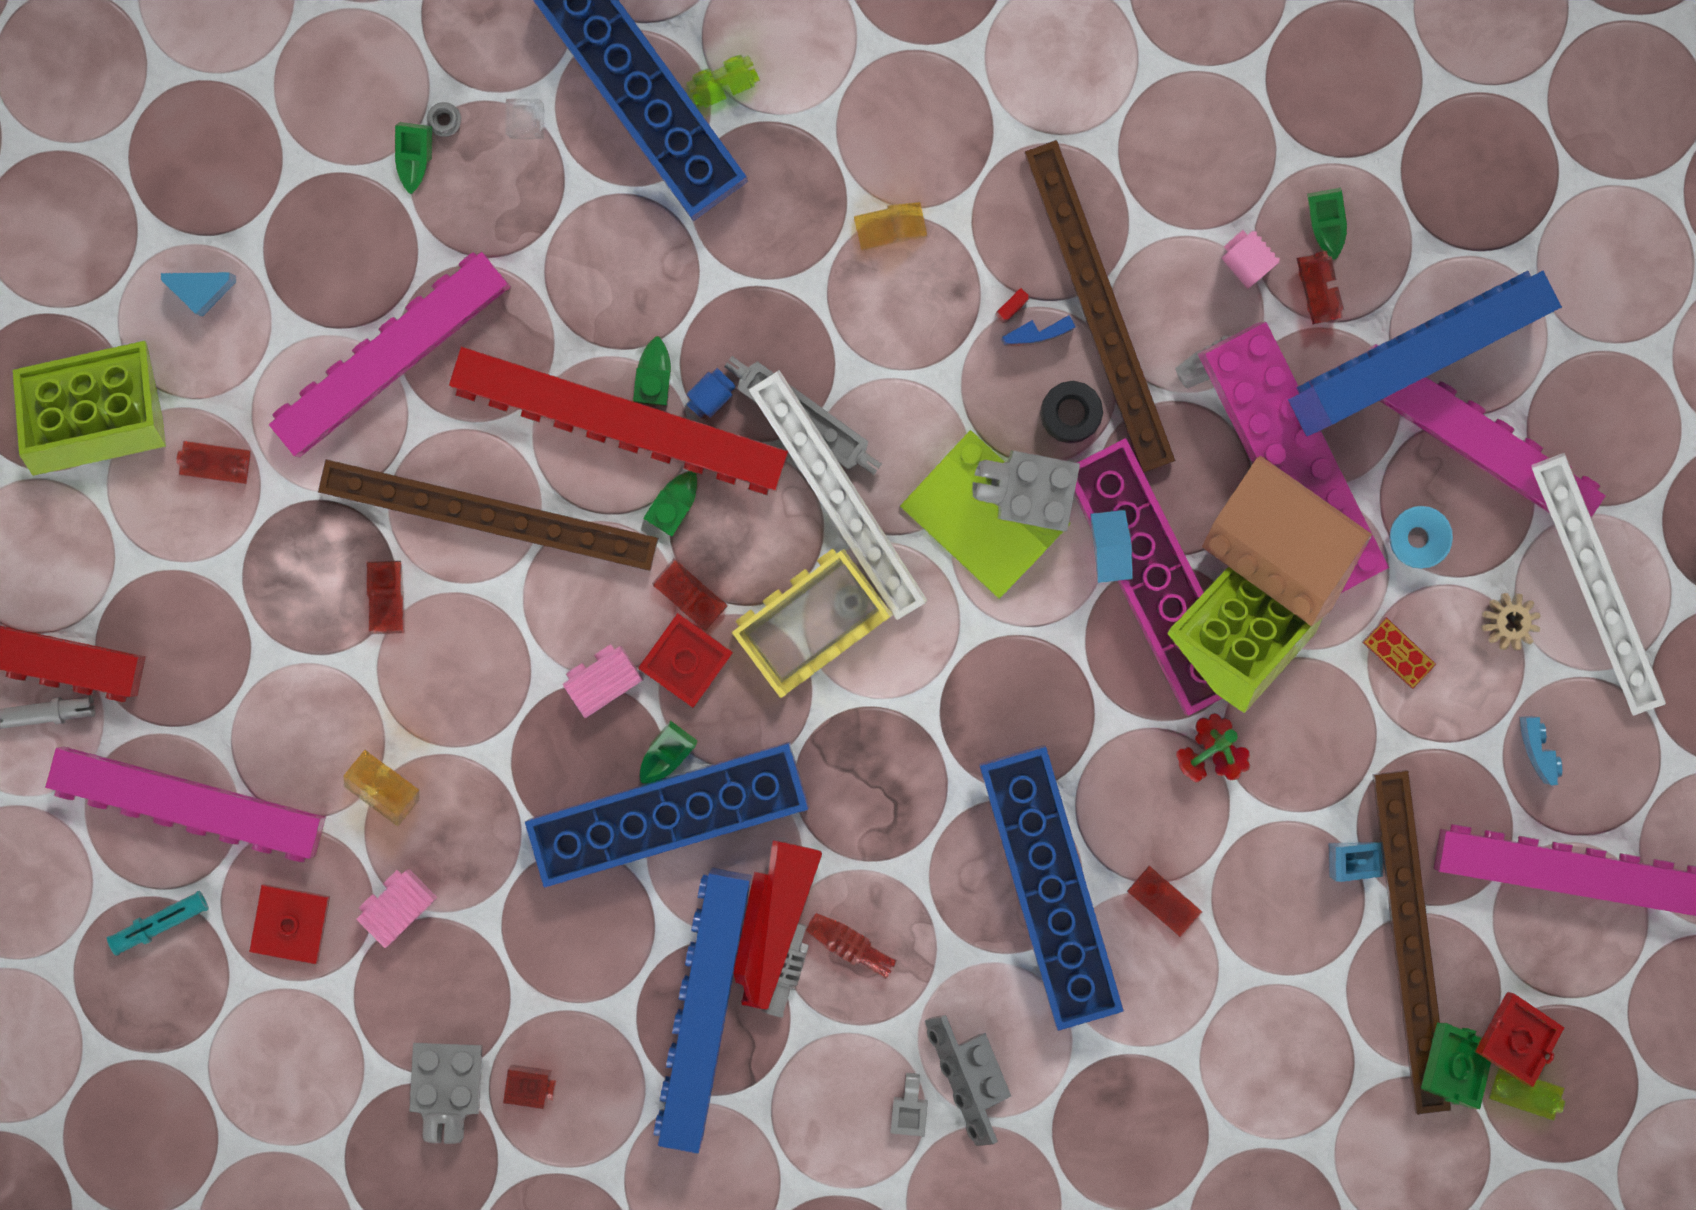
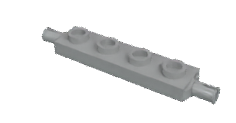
M731 356L729 361L739 369H736L728 362L724 368L740 378L738 390L757 403L749 389L774 373L758 361L748 368L734 358V356ZM789 384L838 462L848 470L858 463L874 476L877 470L869 465L867 461L878 469L882 463L866 453L868 441Z

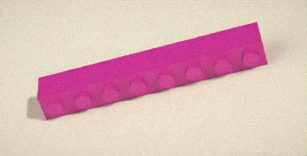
M473 252L466 256L458 264L461 269L451 277L445 274L431 286L434 291L424 299L421 295L413 299L405 307L408 312L398 320L395 317L387 320L379 327L378 330L381 333L372 341L367 338L352 349L354 355L345 363L342 360L334 363L325 372L328 376L319 384L315 381L311 382L299 392L301 398L293 405L286 403L272 414L275 419L268 425L293 456L302 457L511 288L483 252L478 255Z
M1375 344V345L1371 346V347L1369 348V350H1371V349L1377 347L1378 345ZM1427 377L1380 400L1381 403L1550 513L1531 466L1549 458L1541 453L1543 447L1529 438H1525L1524 441L1512 434L1515 430L1512 426L1500 419H1497L1495 422L1484 415L1486 410L1479 404L1468 400L1467 403L1463 402L1455 396L1457 391L1453 387L1442 381L1436 384ZM1574 475L1592 518L1606 495L1598 491L1601 486L1591 478L1583 475L1580 479Z
M65 746L55 748L45 788L55 790L54 796L62 799L74 800L75 796L88 799L87 805L100 809H107L108 805L121 808L120 814L140 818L141 814L154 817L153 823L173 827L174 823L187 826L186 831L192 834L206 836L208 831L219 834V840L222 842L239 845L240 840L252 843L251 849L268 854H271L273 849L286 852V859L303 863L305 858L311 859L316 856L326 819L325 816Z
M1451 824L1450 830L1440 828L1433 869L1439 872L1696 916V866L1687 865V870L1684 871L1674 869V862L1654 859L1653 865L1640 863L1641 857L1620 853L1619 859L1606 857L1607 851L1586 847L1585 853L1572 851L1573 845L1552 841L1551 847L1538 845L1539 839L1518 836V842L1504 840L1505 833L1485 830L1484 836L1471 834V827Z

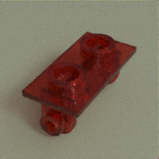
M1326 250L1310 256L1296 258L1312 325L1343 318L1342 311L1345 309L1342 304L1339 287L1328 289L1327 282L1337 280L1332 256L1328 257Z
M183 441L182 451H178L176 463L180 464L179 475L247 484L251 450Z

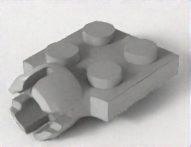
M1011 450L1009 459L1005 463L989 460L979 462L974 475L991 478L992 483L987 485L973 482V497L979 501L996 504L999 509L997 519L1067 532L1080 464Z
M413 1043L409 1112H417L422 1115V1136L424 1141L441 1143L442 1127L445 1124L444 1144L460 1143L464 1138V1121L466 1117L471 1114H479L482 1045Z

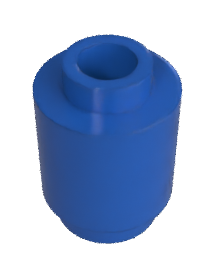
M718 368L712 373L708 371L686 394L690 398L686 405L700 418L704 414L711 418L733 396L731 392L736 386Z

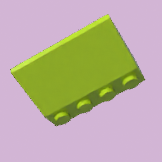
M146 341L12 370L19 456L33 476L166 447L163 415Z
M969 430L900 507L1000 599L1064 531L997 519L999 509L996 504L979 501L973 497V482L987 485L992 483L991 478L974 475L979 462L989 460L1005 463V461L974 432Z
M1228 567L1169 629L1168 635L1212 690L1245 713L1316 634L1322 619L1313 626H1310Z

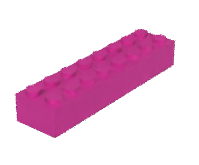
M1257 322L1198 353L1252 464L1261 455L1372 534L1321 430L1307 437L1288 399L1299 394L1296 389L1298 384L1267 322ZM1373 535L1342 592L1389 568Z
M1125 438L1077 462L1080 464L1074 496L1091 530L1090 514L1125 510L1132 544L1133 579L1118 580V583L1184 714L1189 716L1223 699L1212 690L1168 635L1169 629L1204 592Z

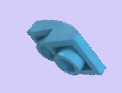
M1519 717L1525 749L1536 773L1544 784L1558 785V777L1562 776V761L1560 756L1556 757L1555 750L1542 749V744L1546 743L1547 738L1545 724L1540 723V717Z

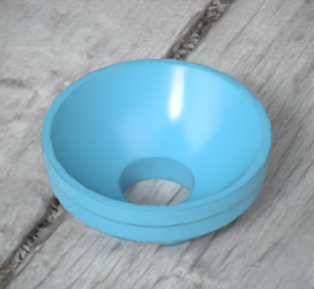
M1417 506L1409 508L1398 515L1390 529L1389 540L1392 551L1398 560L1412 568L1422 569L1435 566L1444 560L1451 549L1453 534L1449 521L1442 513L1431 507ZM1415 527L1422 528L1427 534V542L1421 548L1411 546L1408 541V534Z

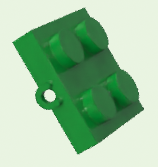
M1437 1022L1421 1086L1422 1090L1445 1098L1444 1101L1452 1102L1454 1105L1460 1104L1471 1109L1480 1110L1491 1062L1475 1052L1482 1039L1476 1035L1477 1031L1469 1028L1460 1029L1447 1023Z

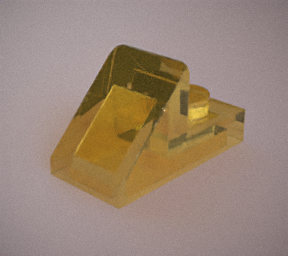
M920 202L889 205L887 209L854 216L861 251L928 236Z

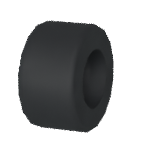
M1078 381L1062 382L1052 388L1042 401L1040 410L1042 425L1048 434L1058 441L1070 444L1082 442L1093 435L1101 424L1103 416L1102 401L1096 391L1085 383ZM1067 399L1078 400L1084 406V418L1077 425H1066L1059 418V406Z

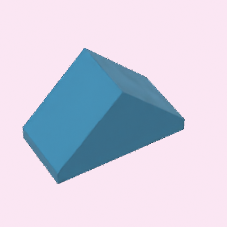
M230 272L161 273V281L195 314L203 317L236 283V275Z
M1125 510L1090 514L1098 583L1133 579L1132 544Z
M1381 842L1329 843V877L1337 882L1383 877Z

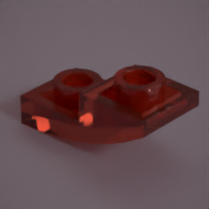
M675 558L652 582L656 589L705 631L728 606Z
M367 562L370 634L405 633L402 562Z
M1148 866L1127 890L1129 894L1179 937H1182L1203 913L1202 910L1151 866Z

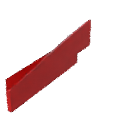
M773 840L768 874L754 872L733 972L735 982L744 986L743 998L741 1000V1004L744 1006L764 1010L769 1008L822 857L820 850Z

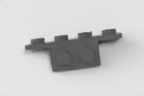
M946 1015L931 1017L925 1020L928 1029V1039L935 1046L940 1058V1068L949 1080L953 1090L954 1102L961 1110L965 1119L968 1136L974 1141L976 1146L997 1143L998 1140L985 1110L1011 1097V1094L986 1033L978 1034L958 1044Z

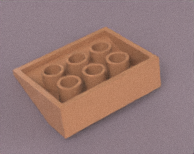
M1260 455L1256 458L1214 521L1202 548L1307 624L1313 626L1333 609L1373 534Z

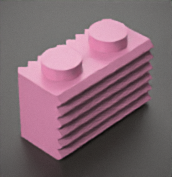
M1242 230L1224 246L1227 253L1222 259L1245 287L1249 289L1279 263L1280 258H1275V253L1270 252L1271 247H1266V242H1261L1262 237L1257 236V231H1252L1247 235Z
M610 644L594 655L597 661L586 668L581 663L566 673L569 680L564 682L563 686L584 718L589 717L644 680L622 646L614 649Z
M410 869L402 874L396 870L383 883L387 889L378 898L372 894L359 907L363 913L357 918L358 922L384 948L388 947L437 899V896Z

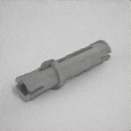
M91 695L67 700L57 697L53 698L51 702L0 709V729L54 722L57 725L64 724L68 719L94 717L95 705L90 706V703H94Z

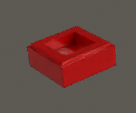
M1020 288L996 311L995 315L1003 323L1007 322L1028 302L1029 295Z

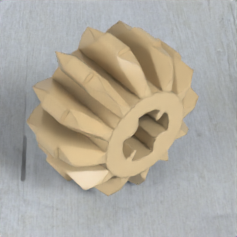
M1508 593L1501 594V604L1495 599H1491L1489 605L1494 612H1482L1484 618L1491 619V623L1481 626L1482 630L1494 631L1489 636L1488 641L1495 643L1500 639L1499 648L1502 650H1507L1510 642L1514 650H1521V639L1527 644H1532L1533 638L1528 632H1540L1539 626L1531 624L1532 620H1537L1541 617L1538 612L1529 614V611L1534 606V602L1528 600L1522 605L1523 595L1519 593L1514 595L1512 601ZM1507 615H1516L1517 618L1514 620L1516 628L1505 627L1508 623V620L1505 618Z

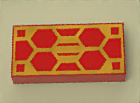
M1387 617L1362 641L1370 651L1411 689H1414L1436 665L1430 657Z

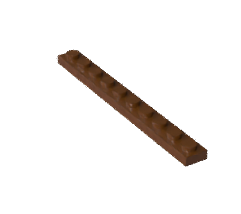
M1054 140L1024 152L1138 463L1143 473L1172 463L1176 460L1058 141Z
M325 459L318 493L648 571L652 569L659 539L649 535Z
M1402 770L1372 774L1414 1110L1417 1115L1451 1111L1450 1102L1444 1101L1445 1098L1421 1089L1437 1022L1440 1023L1409 771Z

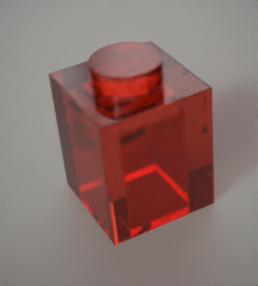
M511 1064L507 1071L503 1103L544 1109L548 1100H554L556 1080H551L552 1070Z

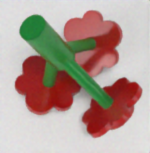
M1212 713L1209 718H1201L1196 722L1195 728L1198 733L1195 736V740L1198 744L1204 746L1206 749L1201 754L1194 753L1190 747L1179 749L1176 752L1180 770L1195 783L1200 782L1207 776L1204 760L1213 755L1212 760L1216 765L1215 773L1218 776L1225 775L1228 780L1238 779L1242 772H1246L1250 768L1248 761L1250 758L1249 750L1245 747L1236 749L1232 745L1238 739V734L1232 729L1231 721L1226 718L1221 719L1217 713Z

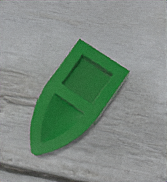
M400 122L395 125L396 170L404 188L409 194H413L424 178L427 162L432 160V126Z
M1341 187L1307 194L1311 226L1315 238L1321 249L1333 260L1337 259L1341 253L1347 235V220Z
M656 336L644 349L638 368H636L633 402L668 406L671 361L664 342L659 336Z
M687 471L671 480L660 491L643 519L673 537L695 500L697 474Z
M670 720L650 743L649 749L643 757L640 767V782L643 784L655 782L671 774L696 747L698 740Z

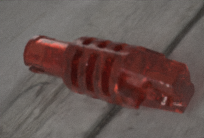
M815 913L806 927L805 931L827 950L853 965L863 964L881 975L884 979L889 976L891 970L881 965L880 962L889 968L895 966L896 959L872 947V942L869 941V938L842 922Z

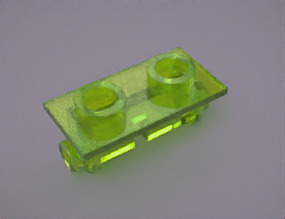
M742 55L733 56L723 62V67L711 71V69L701 70L692 76L693 80L686 82L691 93L698 91V93L692 95L697 108L703 105L707 108L727 99L722 88L725 85H729L733 96L755 87L754 83L760 81L755 68L748 70V68L754 66L749 55L746 57H742Z
M1499 1068L1488 1099L1554 1121L1556 1113H1562L1565 1100L1561 1098L1565 1088L1537 1079L1534 1087L1526 1086Z

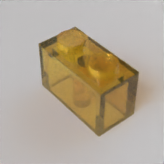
M366 750L361 753L343 775L344 787L396 826L402 823L419 801L420 790Z

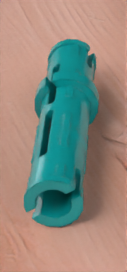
M197 891L195 894L145 919L139 917L133 920V925L107 936V943L115 956L140 943L146 945L152 941V937L179 925L203 911L209 910L207 901L201 891Z

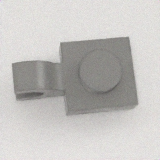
M906 1073L904 1098L894 1097L891 1121L892 1134L925 1137L928 1100L918 1099L920 1074Z

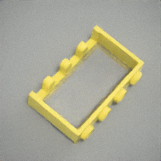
M831 549L817 560L820 567L810 574L807 569H804L790 580L793 587L783 594L779 589L762 601L766 606L757 614L751 609L735 621L739 627L732 634L780 698L893 615L846 553L845 549L838 553Z

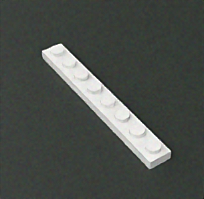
M780 370L750 388L751 395L896 620L925 604L927 601L926 597Z
M1565 452L1531 465L1632 715L1634 716L1665 705V698Z

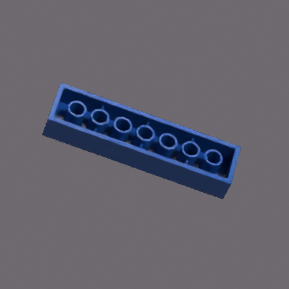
M533 0L693 222L748 183L745 173L619 0Z
M1527 270L1296 387L1299 394L1288 399L1308 437L1562 308L1544 270L1533 276Z
M786 742L533 817L525 821V826L545 888L809 809V804L791 744Z
M1041 745L980 763V771L1057 1030L1060 1031L1124 1012L1046 746Z
M712 868L708 875L703 874V877H701L698 898L704 899L702 909L697 908L695 911L691 932L697 933L696 942H690L685 966L691 967L690 976L684 975L679 993V1000H683L685 1003L684 1008L678 1009L675 1015L672 1034H677L678 1040L677 1043L672 1042L669 1048L666 1068H672L671 1076H665L660 1095V1102H666L665 1110L659 1109L653 1133L655 1136H660L658 1142L660 1147L699 1154L702 1145L752 879L750 874Z

